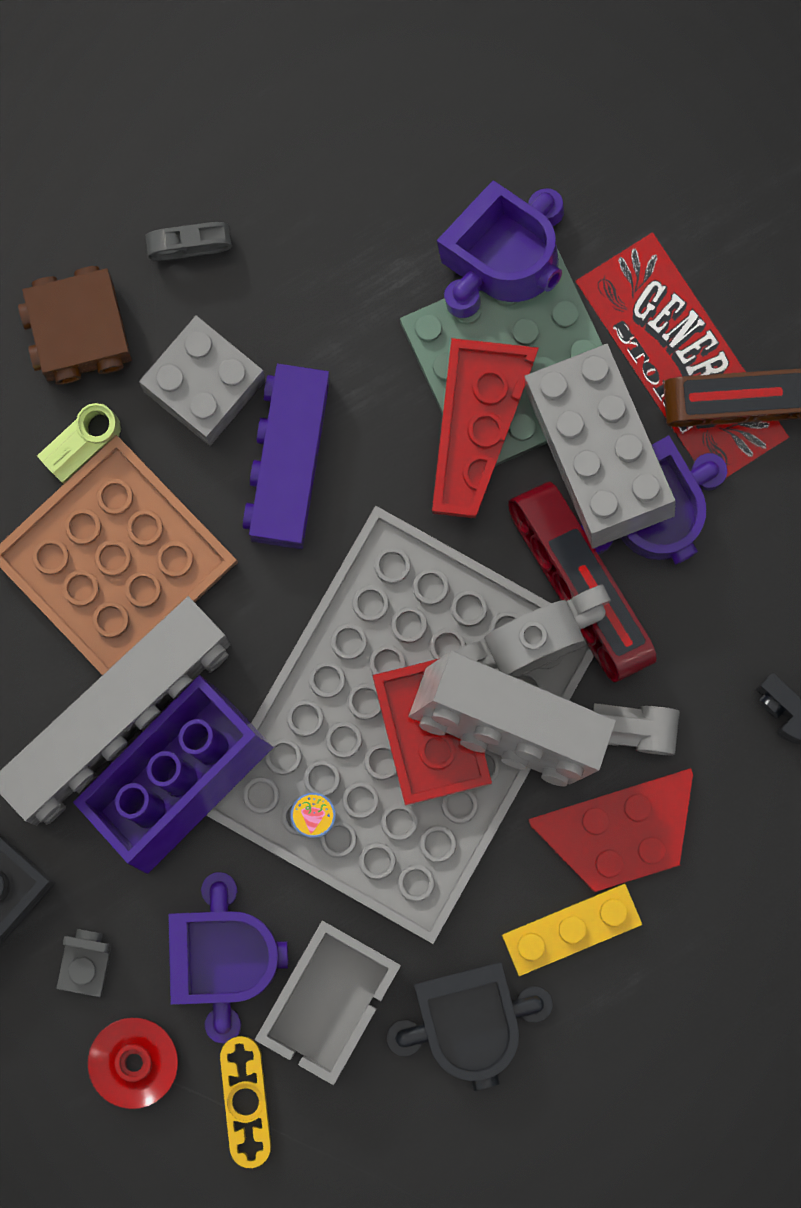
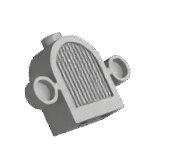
M598 585L576 595L568 601H557L518 617L490 632L483 640L469 644L454 652L491 668H498L499 671L518 678L585 647V639L580 630L602 620L605 616L604 605L611 600L604 585Z

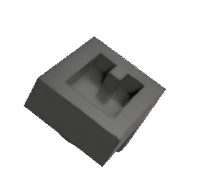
M77 929L75 937L64 936L62 945H65L56 989L102 997L112 944L102 942L103 933Z

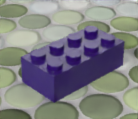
M199 675L73 803L127 864L148 874L274 747L217 687Z

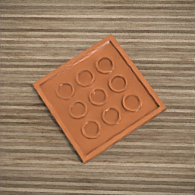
M117 435L0 543V568L102 675L186 597L189 596L194 602H197L238 563L235 557Z

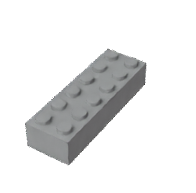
M189 596L186 597L0 770V795L24 821L36 826L42 822L46 825L50 824L66 809L62 802L75 791L80 795L98 777L95 771L106 761L112 763L130 745L128 740L139 730L144 731L161 714L160 711L172 699L175 700L204 669L211 673L228 658L229 655L226 649L230 646V643L225 634Z

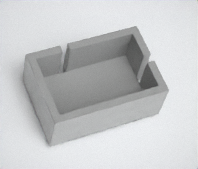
M321 921L257 1034L255 1041L288 1060L293 1058L296 1051L304 1055L298 1064L299 1066L334 1085L377 1009L369 1003L373 997L380 1001L383 999L401 965L328 923Z

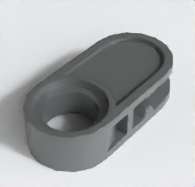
M224 222L164 228L145 234L147 258L150 260L162 261L221 253L232 247L230 227L228 223Z

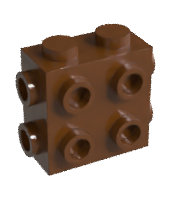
M88 266L76 270L73 277L57 280V277L54 276L43 277L31 283L32 287L22 289L25 303L18 304L21 321L25 330L32 328L35 340L34 345L28 346L34 371L42 370L48 382L55 380L56 384L72 383L81 379V373L98 370L99 374L112 373L121 370L124 367L123 363L132 361L113 281L108 268L100 270L98 266Z

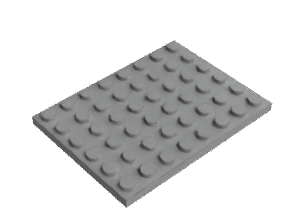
M375 506L251 722L274 748L206 816L434 944L531 768L527 767L522 770L510 767L501 761L502 756L486 750L484 753L492 781L491 785L405 806L372 675L439 659L450 651H456L469 644L481 641L487 634L502 625L551 603ZM586 643L585 647L526 673L517 679L570 700L594 654ZM307 793H320L326 796L335 808L336 819L332 829L326 835L319 838H308L301 835L294 828L291 821V809L294 802L300 796Z

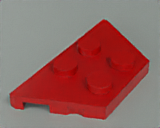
M691 768L528 819L530 827L575 871L579 878L593 892H597L680 865L693 772Z

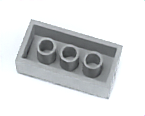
M608 344L525 375L527 396L592 549L675 516V498Z
M454 651L448 652L425 669L408 716L419 721V727L435 735H445V733L453 735L460 738V744L467 749L481 753L486 752V750L502 756L501 761L504 764L522 770L529 767L541 772V778L546 782L563 787L600 770L616 720Z

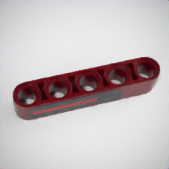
M547 481L510 499L508 507L511 518L560 600L568 601L586 590L598 585H604L611 600L604 605V618L580 631L607 677L616 683L656 663V652L650 638L595 548L592 549L587 535L558 488L552 482Z

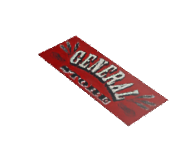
M653 232L575 281L665 418L663 381L683 376L746 372ZM779 421L672 427L694 462L699 456L706 453L720 456L727 465L726 477L789 438Z

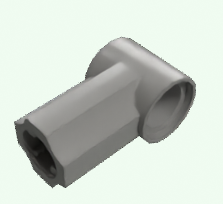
M594 703L593 711L616 720L608 745L635 747L636 751L649 754L675 755L680 716L679 710L656 706H640V709Z

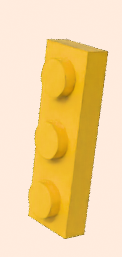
M622 884L501 936L518 976H521L641 926L642 922L626 884Z

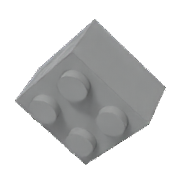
M195 316L142 377L139 383L145 394L207 445L211 446L266 380L264 372L259 366L198 316Z

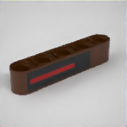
M801 369L683 376L663 381L666 423L670 427L801 419Z

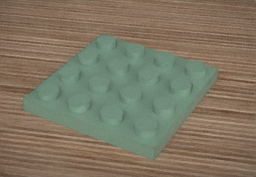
M558 249V268L562 270V276L558 284L549 292L544 291L526 301L506 302L497 300L485 292L479 291L481 299L480 308L470 317L458 318L451 315L447 310L444 298L400 318L403 331L442 415L451 338L538 347L539 350L530 373L603 345ZM526 385L496 466L547 444L527 396Z

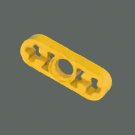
M237 1036L228 1040L220 1053L231 1156L238 1165L244 1168H255L262 1165L271 1152L262 1054L259 1045L253 1039L246 1036ZM236 1044H243L245 1051L253 1052V1060L246 1062L247 1076L256 1073L257 1083L241 1081L231 1086L230 1076L239 1077L238 1064L236 1062H229L228 1055L236 1051ZM240 1089H251L258 1096V1108L250 1115L238 1113L233 1106V1097ZM261 1118L262 1128L255 1126L252 1128L254 1140L263 1143V1150L256 1152V1159L249 1160L246 1152H239L238 1144L244 1143L246 1139L245 1127L236 1131L234 1121L248 1123Z

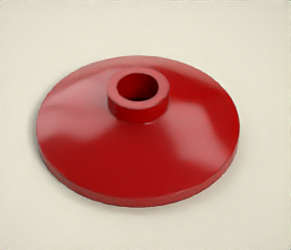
M125 1018L105 1027L93 1041L88 1056V1072L96 1091L109 1103L127 1109L143 1108L160 1100L171 1088L178 1070V1055L171 1037L156 1023L142 1018ZM131 1054H138L143 1060V1065L138 1071H131L127 1067L126 1061Z

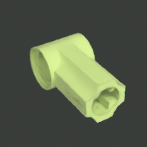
M98 403L89 404L82 408L77 419L37 456L65 484L116 435L120 436V421L116 414L105 405ZM97 415L107 416L109 418L108 430L101 436L90 435L88 426L91 419Z

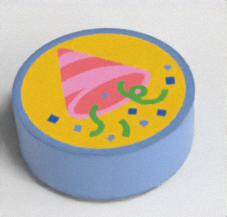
M320 793L304 794L292 806V824L305 837H322L332 829L335 823V808L332 802Z

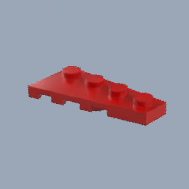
M451 338L432 514L467 518L477 517L526 385L525 375L531 372L539 350L538 347Z

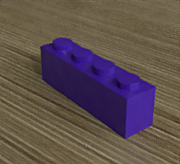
M277 363L275 376L267 375L264 401L270 402L268 418H260L257 432V443L264 444L261 461L253 460L250 475V486L257 487L254 504L246 503L243 518V529L250 530L249 537L251 542L303 549L330 384L329 371Z

